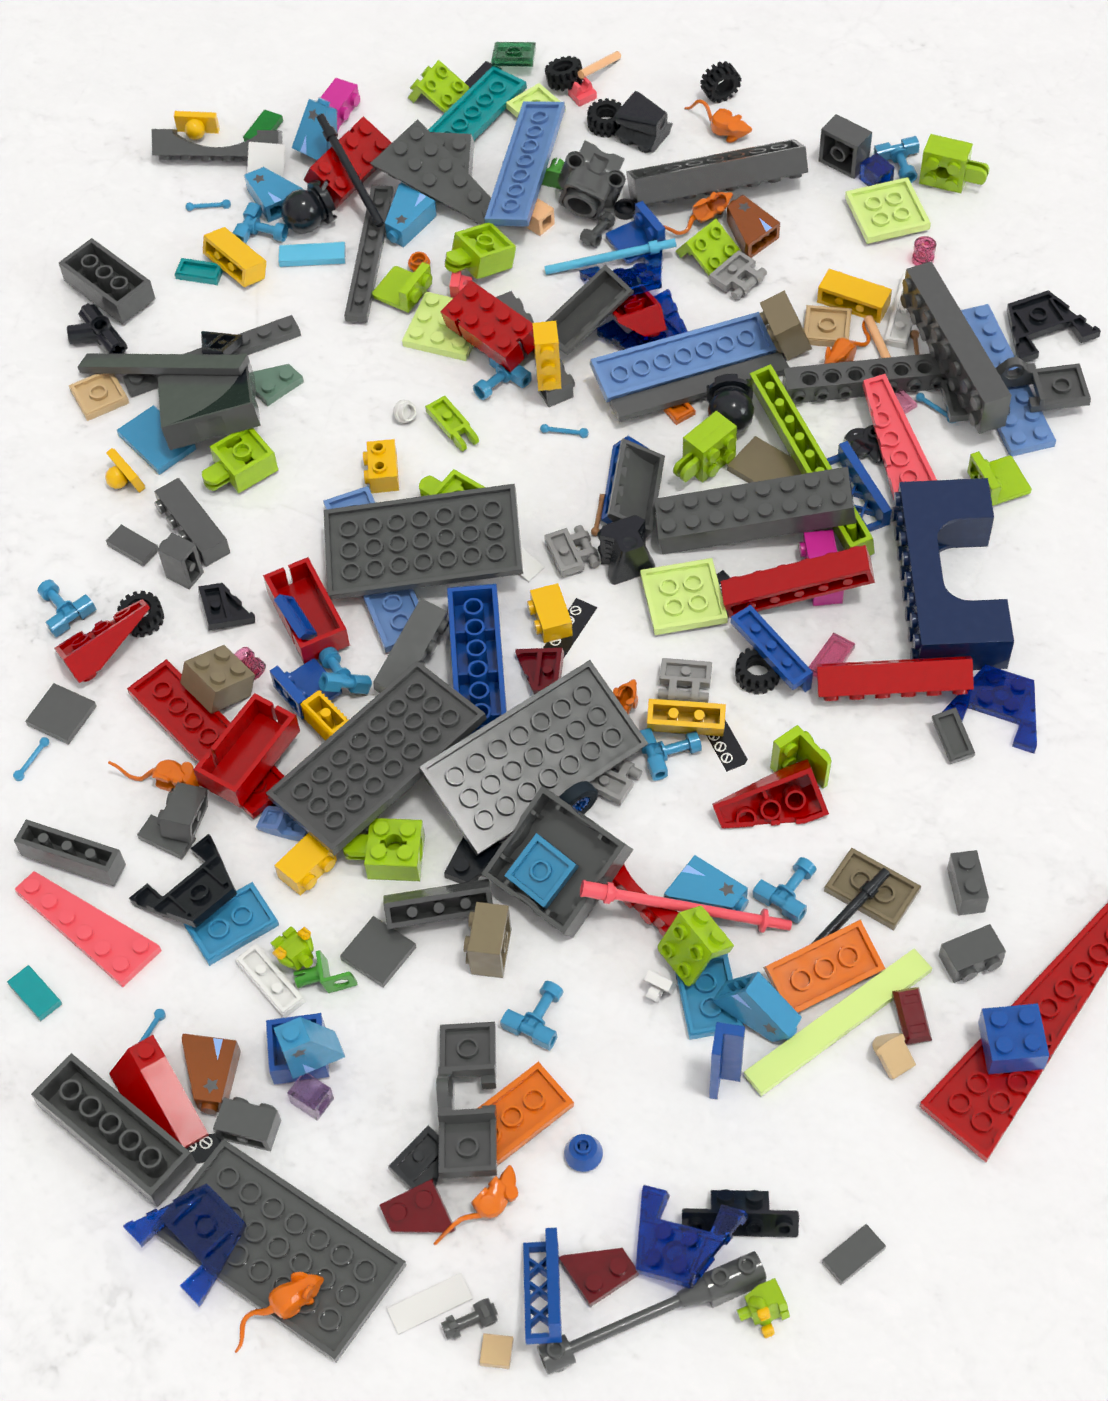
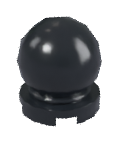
M316 179L307 185V190L299 189L292 191L282 203V219L288 228L296 233L305 234L312 232L320 226L322 220L330 223L337 219V216L333 215L332 212L336 210L334 202L327 189L322 191L319 186L321 185L319 180Z
M723 374L715 377V382L710 386L707 385L706 389L707 401L709 402L708 417L717 411L737 426V433H740L752 423L754 415L752 403L753 385L748 378L746 381L738 378V374Z

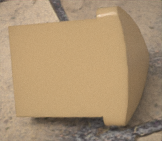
M902 1033L877 1036L872 1044L876 1055L891 1079H895L916 1066L904 1042L905 1037Z

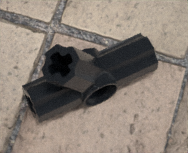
M87 303L83 305L78 313L83 323L67 326L70 345L96 341L99 345H102L108 354H125V351L128 349L127 344L113 328L109 318L104 316L95 304Z

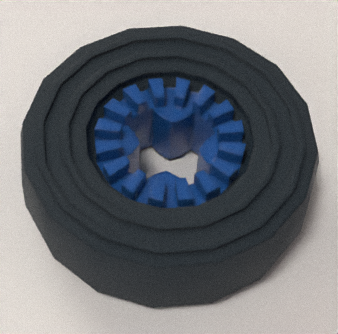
M581 781L569 787L560 795V798L585 814L596 802L598 792L590 782Z

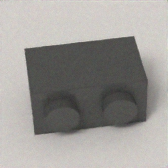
M171 533L167 539L160 543L157 550L166 578L190 590L204 573L196 544L174 533Z
M177 782L173 792L170 791L168 793L165 809H161L158 814L157 824L160 825L162 837L188 843L192 842L208 807L207 788Z
M977 850L950 853L947 870L958 916L985 912L989 896Z
M991 924L942 943L939 958L955 983L960 980L969 981L984 970L993 971L999 968L1003 963L1006 950Z
M234 1097L233 1099L224 1098L213 1130L217 1139H224L228 1142L271 1151L281 1118L278 1110L272 1105L261 1103L258 1106L250 1104L247 1100L240 1097Z

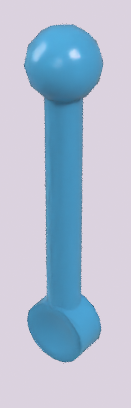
M227 199L218 203L193 204L188 202L185 207L188 211H192L194 208L209 207L228 209L231 207V203Z
M923 393L916 395L918 402H924L947 417L949 422L948 414L945 410L926 399Z
M542 424L540 427L543 433L551 431L576 434L581 438L588 437V429L586 428L573 430L549 427L547 424Z
M47 737L40 739L39 746L23 767L13 773L16 781L24 779V772L43 747L49 745Z
M157 1009L154 1012L155 1018L140 1041L149 1037L157 1023L165 1019L166 1014L163 1009Z

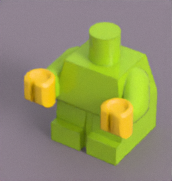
M291 926L282 933L283 936L279 935L270 942L274 949L272 953L277 957L280 964L297 971L303 966L305 968L312 966L314 946L311 932L306 927L296 932Z
M775 1278L756 1286L744 1297L747 1306L736 1310L740 1321L752 1318L755 1325H762L761 1331L765 1338L775 1334L771 1324L774 1319L781 1317L784 1320L790 1317L787 1302Z

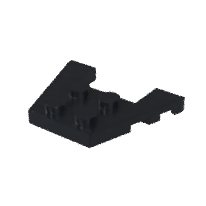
M1049 290L1007 305V315L1016 356L1025 363L1037 359L1039 356V351L1031 341L1032 339L1070 327L1080 343H1084L1100 337L1101 330L1097 326H1090L1086 322L1087 319L1081 314L1076 315L1069 310L1070 306Z
M207 834L190 848L192 853L203 862L200 867L164 896H161L147 883L129 897V900L137 908L197 928L237 895V892L211 835Z

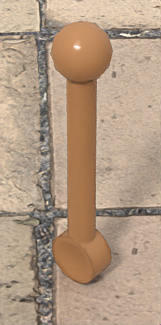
M912 330L910 338L913 339L915 355H919V331Z
M600 494L595 524L591 529L593 536H597L600 530L599 524L605 494Z

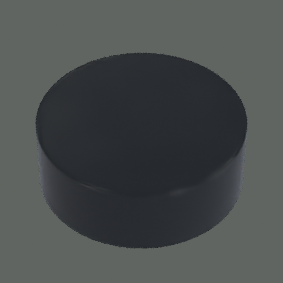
M631 199L618 200L614 205L616 217L622 220L633 218L635 202Z

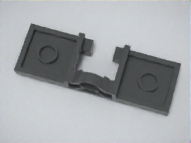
M1012 357L996 367L1006 387L1033 384L1037 397H1029L1028 399L1030 413L1090 405L1091 397L1080 363L1036 369L1035 363L1027 364L1018 357ZM1012 367H1018L1014 370H1009ZM941 380L940 388L949 422L969 420L966 410L962 409L959 405L955 391H951L948 380Z
M495 1022L440 1025V1067H438L436 1079L439 1120L438 1173L440 1179L497 1176L496 1105L482 1106V1108L454 1110L456 1077L481 1076L482 1089H496Z

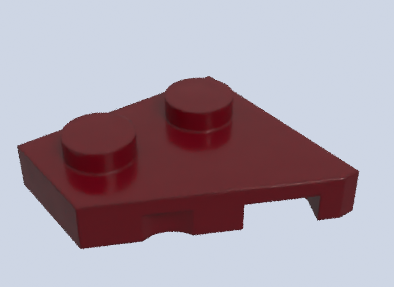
M563 648L515 650L534 694L561 678L564 659Z
M433 1179L379 1205L391 1232L443 1233L453 1223ZM454 1227L449 1233L454 1232L456 1228Z
M623 1248L568 1254L559 1257V1262L590 1307L639 1276V1271Z

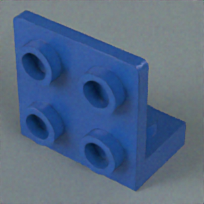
M643 201L635 204L634 221L606 233L607 240L616 251L648 244V241L657 240L659 242L665 240V227ZM650 253L623 258V260L629 264Z
M311 659L291 673L288 671L284 673L277 665L270 670V675L274 688L303 720L304 714L300 704L315 692L322 691L318 682L322 672H326V670L316 659ZM340 689V692L322 691V694H325L328 700H333L342 694V689Z

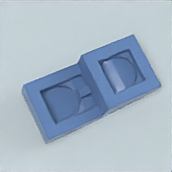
M267 806L263 810L256 826L258 830L295 841H300L308 834L278 806Z

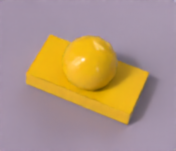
M174 112V120L178 132H185L190 139H201L205 133H219L218 118L214 112Z
M113 448L106 452L116 465L109 468L106 472L105 479L107 484L114 489H120L125 487L129 480L139 493L143 491L145 484L120 454Z

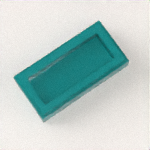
M181 258L175 271V278L218 285L224 270L216 263Z
M29 965L7 981L12 990L40 1021L62 1005L61 1000Z

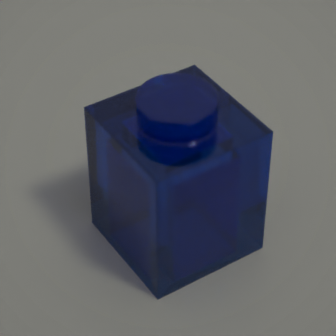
M876 153L861 163L859 179L867 186L893 181L895 167Z

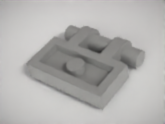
M738 250L709 275V281L725 292L731 287L735 290L731 293L733 299L738 300L741 296H746L754 285H759L763 281V277L767 275V271L763 267L758 271L755 270L756 261ZM744 276L748 277L745 282L741 280Z
M582 525L576 526L574 528L575 533L571 535L567 528L544 535L545 543L561 577L584 570V561L589 562L592 568L600 565L599 554L596 548L592 547L590 543L591 537ZM575 545H581L583 550L578 551Z
M662 658L660 684L669 685V689H658V698L708 703L709 693L699 692L700 688H710L712 662ZM677 686L692 687L691 691L677 690Z
M628 760L626 762L623 761L614 767L619 770L618 773L609 770L592 781L591 784L596 788L598 795L621 806L634 786L633 780L627 777L631 776L638 780L642 775V770L634 767L635 764Z

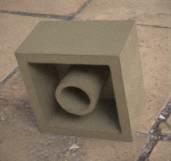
M785 290L760 302L763 312L759 314L778 353H784L787 361L812 349Z
M222 645L184 661L180 683L212 714L250 697L255 674L225 645Z
M476 902L475 912L470 911L468 927L471 928L470 936H466L464 940L466 964L470 965L471 975L503 978L512 931L509 906Z

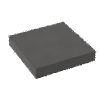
M53 683L26 719V724L69 745L97 705L95 701Z
M373 916L340 957L342 961L384 988L416 949V943L395 929H387V924Z

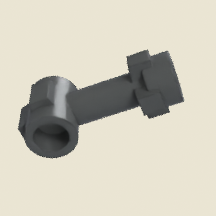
M605 212L598 218V224L593 230L584 229L580 234V240L583 244L598 247L602 241L601 233L605 229L608 230L610 227H613L616 220L614 215L610 212Z
M489 1298L473 1304L475 1311L456 1320L453 1315L446 1317V1321L441 1322L447 1340L450 1338L455 1340L461 1337V1330L479 1322L482 1328L498 1322L496 1317L498 1313L494 1303H491Z

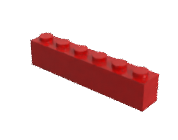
M866 545L854 546L839 552H830L811 559L806 558L787 565L782 564L763 571L758 570L739 577L734 576L721 581L724 607L731 618V616L749 605L758 612L875 583L870 555Z
M971 656L816 664L818 697H823L824 701H837L839 696H849L850 700L865 699L864 695L874 694L875 698H890V694L900 693L901 697H914L916 692H926L927 696L942 695V691H952V694L961 695L967 694V690L974 689L973 659Z

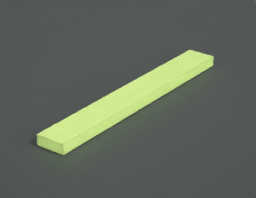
M912 949L744 1071V1077L759 1095L763 1096L894 1000L892 991L909 989L931 973L932 967L915 949Z

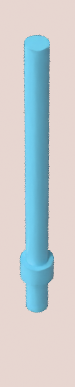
M675 238L659 242L653 240L648 241V244L547 265L544 266L545 272L548 275L646 253L651 255L660 253V250L677 247Z

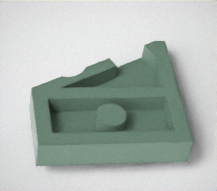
M290 364L253 371L256 396L267 406L304 383L303 376Z

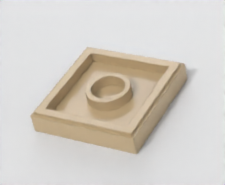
M806 305L804 332L810 344L832 347L838 338L844 337L849 339L852 309Z
M94 374L68 385L87 421L129 404L128 397L114 374Z

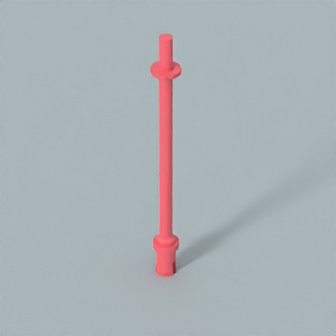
M582 880L580 887V897L603 900L605 904L619 900L681 912L702 905L711 917L758 925L760 933H764L767 927L790 931L792 927L791 920L771 917L768 914V909H762L759 915L620 890L612 882L602 884Z

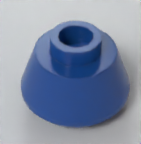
M579 1134L567 1142L564 1149V1157L572 1169L579 1172H588L600 1164L603 1157V1149L595 1137Z

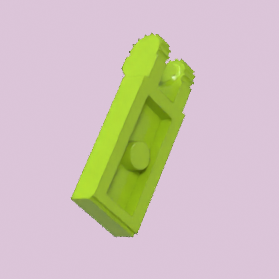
M446 396L425 406L429 416L450 440L454 441L459 450L463 452L467 449L466 442L460 436L464 433L474 445L479 443V438L470 427V423Z

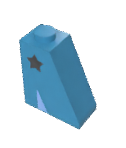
M319 97L318 100H308L292 145L293 149L316 160L332 147L322 134L323 129L316 117L323 113L330 126H333L337 132V109L329 106V101Z
M265 167L244 174L247 191L255 203L261 206L262 214L268 223L282 217L281 207L287 195L292 191L303 189Z
M401 182L398 185L385 220L387 239L404 248L437 216L435 200Z
M696 855L692 857L664 893L665 898L737 911H744L749 902L747 899L748 888Z
M759 971L726 981L713 999V1002L718 1007L771 1042L783 1039L788 1040L793 1037L797 1032L796 1027L802 1019L796 1010Z
M302 1017L274 1027L280 1048L293 1079L345 1057L335 1031Z

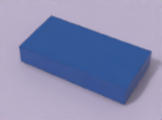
M279 594L274 599L299 639L311 640L318 636L294 597Z

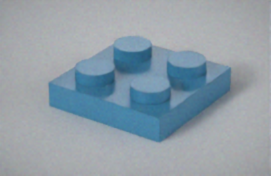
M536 833L504 876L547 909L579 866Z

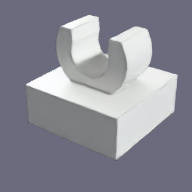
M648 970L644 978L646 982L651 984L646 997L657 1003L662 998L664 991L673 995L677 984L650 970Z

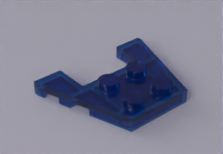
M662 250L657 254H643L644 263H636L633 267L627 269L617 268L613 270L634 291L632 295L662 288ZM599 266L580 270V279L582 281L591 279L600 270Z
M666 289L654 296V298L661 304L667 330L662 331L655 337H645L635 331L626 333L614 320H611L597 328V335L625 350L688 331L683 319L679 316L678 308L672 300L670 290Z
M984 665L973 677L974 689L967 690V694L957 695L942 712L956 707L962 723L967 710L972 709L1018 724L1019 727L1012 747L1035 754L1037 731L1034 680Z
M207 1183L174 1199L173 1203L159 1210L154 1209L146 1213L147 1216L136 1221L131 1220L123 1225L124 1229L141 1247L150 1241L163 1227H167L202 1263L180 1285L181 1289L198 1307L203 1304L247 1226L243 1219Z
M643 1185L636 1270L640 1275L692 1289L714 1262V1256L723 1245H727L733 1238L732 1233L736 1228L747 1221L748 1215L744 1210L721 1205L710 1232L661 1219L670 1197L667 1190Z

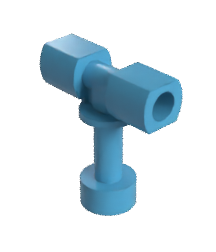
M916 136L901 139V144L892 146L889 142L874 145V157L877 162L891 159L894 163L899 164L898 176L900 179L908 177L911 183L917 179L918 175L914 166L908 165L906 161L908 155L919 153L920 144Z
M253 202L248 203L243 212L244 221L243 223H237L233 234L245 244L251 234L256 235L259 231L272 234L274 240L284 242L288 236V226L283 223H277L275 226L261 223V206Z
M489 357V364L496 369V374L487 381L479 380L473 385V390L478 398L485 400L492 395V388L501 381L508 383L511 380L521 388H524L532 381L531 372L521 365H518L512 372H509Z
M49 579L42 582L37 591L44 600H51L57 607L56 615L45 623L52 634L58 637L70 628L68 623L78 616L84 619L97 609L86 594L73 603L69 600L64 601L58 594L60 590L58 585Z
M327 647L320 652V662L325 668L331 669L333 672H322L318 682L322 691L340 692L341 688H348L351 693H369L372 686L371 678L368 675L351 674L349 669L342 668L339 664L341 656L336 648Z
M651 728L640 730L648 742V745L641 751L642 754H647V767L654 781L668 776V769L665 761L668 760L667 755L688 749L691 754L702 751L700 738L696 731L685 734V740L664 745L662 741L656 742Z
M800 857L793 865L795 873L786 885L779 884L776 888L761 879L753 889V898L767 906L773 903L782 909V915L797 924L805 916L807 905L795 899L794 891L803 879H810L817 870L816 866L804 857Z
M545 981L539 990L542 998L533 1013L526 1012L523 1016L507 1009L500 1024L501 1028L517 1036L522 1032L532 1037L534 1044L550 1051L557 1040V1032L544 1026L545 1021L542 1017L551 1002H558L564 991L556 983Z

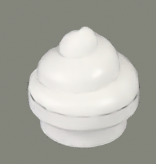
M400 400L394 406L393 414L398 422L408 423L415 418L416 407L409 400Z

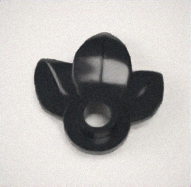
M873 425L868 426L866 429H852L845 435L844 439L851 442V447L857 457L870 454L876 463H880L883 460L877 437L872 435L875 434Z

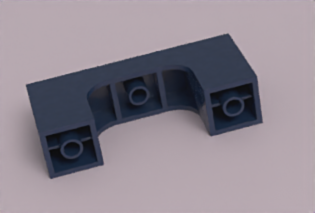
M988 478L899 482L898 492H894L895 507H892V521L897 522V526L894 528L895 541H899L900 546H897V559L902 561L899 571L900 580L905 582V586L902 587V598L908 604L905 607V620L910 621L908 641L913 642L910 658L971 656L973 659V670L1008 669L1014 645L1008 599L963 600L955 597L944 585L940 552L946 549L988 547L994 521Z

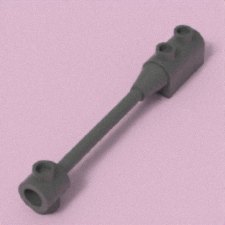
M755 1251L700 1274L699 1278L677 1292L675 1296L570 1342H568L566 1335L563 1334L562 1343L540 1344L537 1346V1350L548 1375L554 1372H561L567 1366L576 1363L574 1353L678 1307L710 1302L711 1307L714 1308L748 1293L759 1284L766 1282L764 1267Z

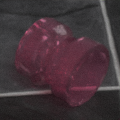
M921 236L915 240L912 262L915 266L931 261L934 263V253L937 244L933 238Z
M243 647L234 654L255 674L254 680L259 678L265 671L266 664L259 657H255V653L249 647Z

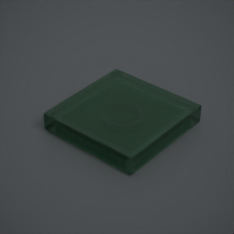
M495 42L491 59L492 66L533 67L536 43Z

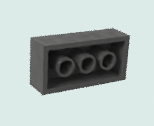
M93 238L58 262L66 283L121 324H124L155 300L151 281Z

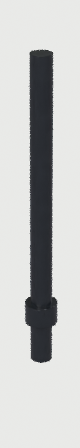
M323 113L319 114L316 118L323 129L322 134L326 141L332 145L376 227L383 226L384 221L340 144L335 128L330 126Z
M882 868L871 881H866L859 888L860 892L812 943L838 931L868 899L871 900L879 892L878 888L891 875L890 872Z

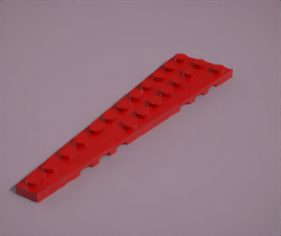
M1108 903L1011 1005L1038 1003L1049 1052L1047 1064L1108 967ZM980 1038L920 1102L919 1107L983 1161L987 1162L1044 1069L988 1074Z

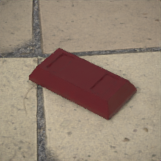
M919 987L892 991L901 1031L905 1037V1044L910 1045L932 1041Z

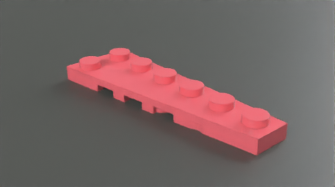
M886 374L864 380L862 386L893 500L894 492H898L899 482L937 480Z
M35 871L15 888L16 893L122 987L162 951L155 942Z

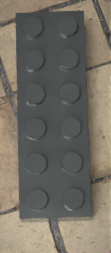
M72 1053L31 1093L37 1105L156 1207L166 1199L197 1165L189 1150Z

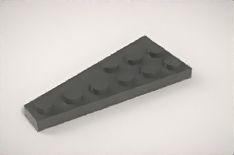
M418 119L370 163L372 167L445 204L450 209L458 211L480 225L485 223L484 218L491 197Z

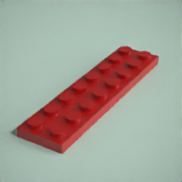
M166 659L129 686L127 690L144 710L199 763L207 752L212 754L211 746L231 722L220 711L211 714L180 683L182 674ZM273 765L241 808L252 819L260 815L267 806L274 804L268 799L266 792L278 783L284 775Z

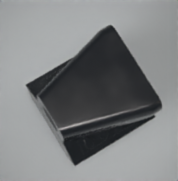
M634 91L615 114V121L621 127L614 135L619 137L621 143L625 145H638V149L641 152H655L670 134L673 123L667 121L666 111L642 93Z
M633 515L606 524L598 531L597 536L600 541L598 552L601 556V564H609L608 578L611 584L616 585L640 577V570L655 568V563L646 547L645 519Z

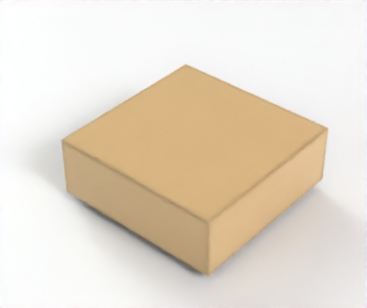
M484 1333L480 1366L510 1369L513 1337Z

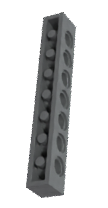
M929 353L783 368L782 384L793 403L801 404L865 397L862 386L863 381L882 374H886L895 394L940 390L941 380L948 379L945 374H941L937 360L932 358Z

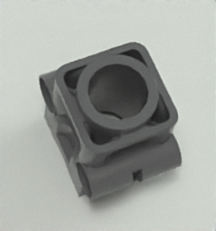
M585 140L580 152L572 151L566 156L558 177V184L563 188L559 204L578 216L598 220L603 207H614L626 180L625 175L620 171L625 158L616 154L605 153L596 145Z

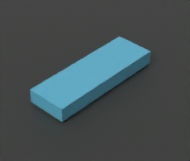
M345 242L279 245L280 267L345 264Z

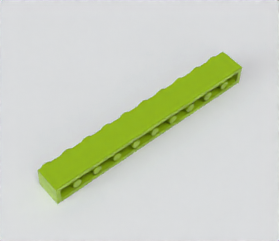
M767 365L749 373L754 394L801 474L832 469L772 365ZM854 506L856 523L832 527L845 550L854 546L866 545L871 556L875 554L873 537Z

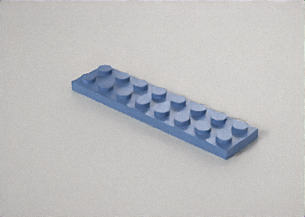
M523 101L484 218L485 223H492L495 226H529L565 112L564 102Z
M989 304L961 310L995 368L1008 358L1015 357ZM1012 367L1009 370H1014L1018 367ZM1029 385L1007 387L1012 395L1010 414L1007 416L1006 426L997 428V431L1008 454L1013 457L1055 447L1056 439L1042 411L1030 413L1028 399L1029 397H1034Z
M759 312L596 357L590 359L589 364L607 403L616 398L775 353L777 349L768 334Z
M366 486L324 500L323 503L325 509L375 503L369 487ZM413 589L362 596L386 653L390 652L419 602Z

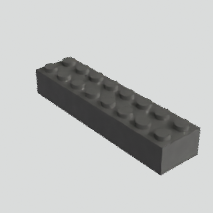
M795 139L630 170L626 171L630 198L635 203L643 201L647 207H651L654 205V202L662 201V203H672L675 201V198L680 197L692 199L696 197V194L704 193L705 195H711L712 192L717 193V190L721 189L734 191L742 185H747V187L758 186L762 181L775 183L781 181L783 177L789 176L790 179L800 178L802 174L808 173L806 146Z
M931 261L907 268L905 279L902 281L903 295L900 297L901 304L904 309L908 310L912 324L916 325L919 329L922 341H926L930 355L937 360L941 374H945L948 379L951 391H955L960 407L966 410L970 424L975 426L979 434L1006 426L1012 395Z
M848 467L655 498L658 540L663 554L856 523Z

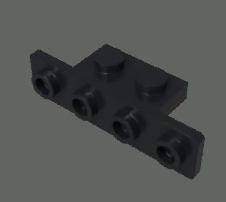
M711 1190V1209H682V1234L798 1237L799 1212L796 1210H770L769 1191Z

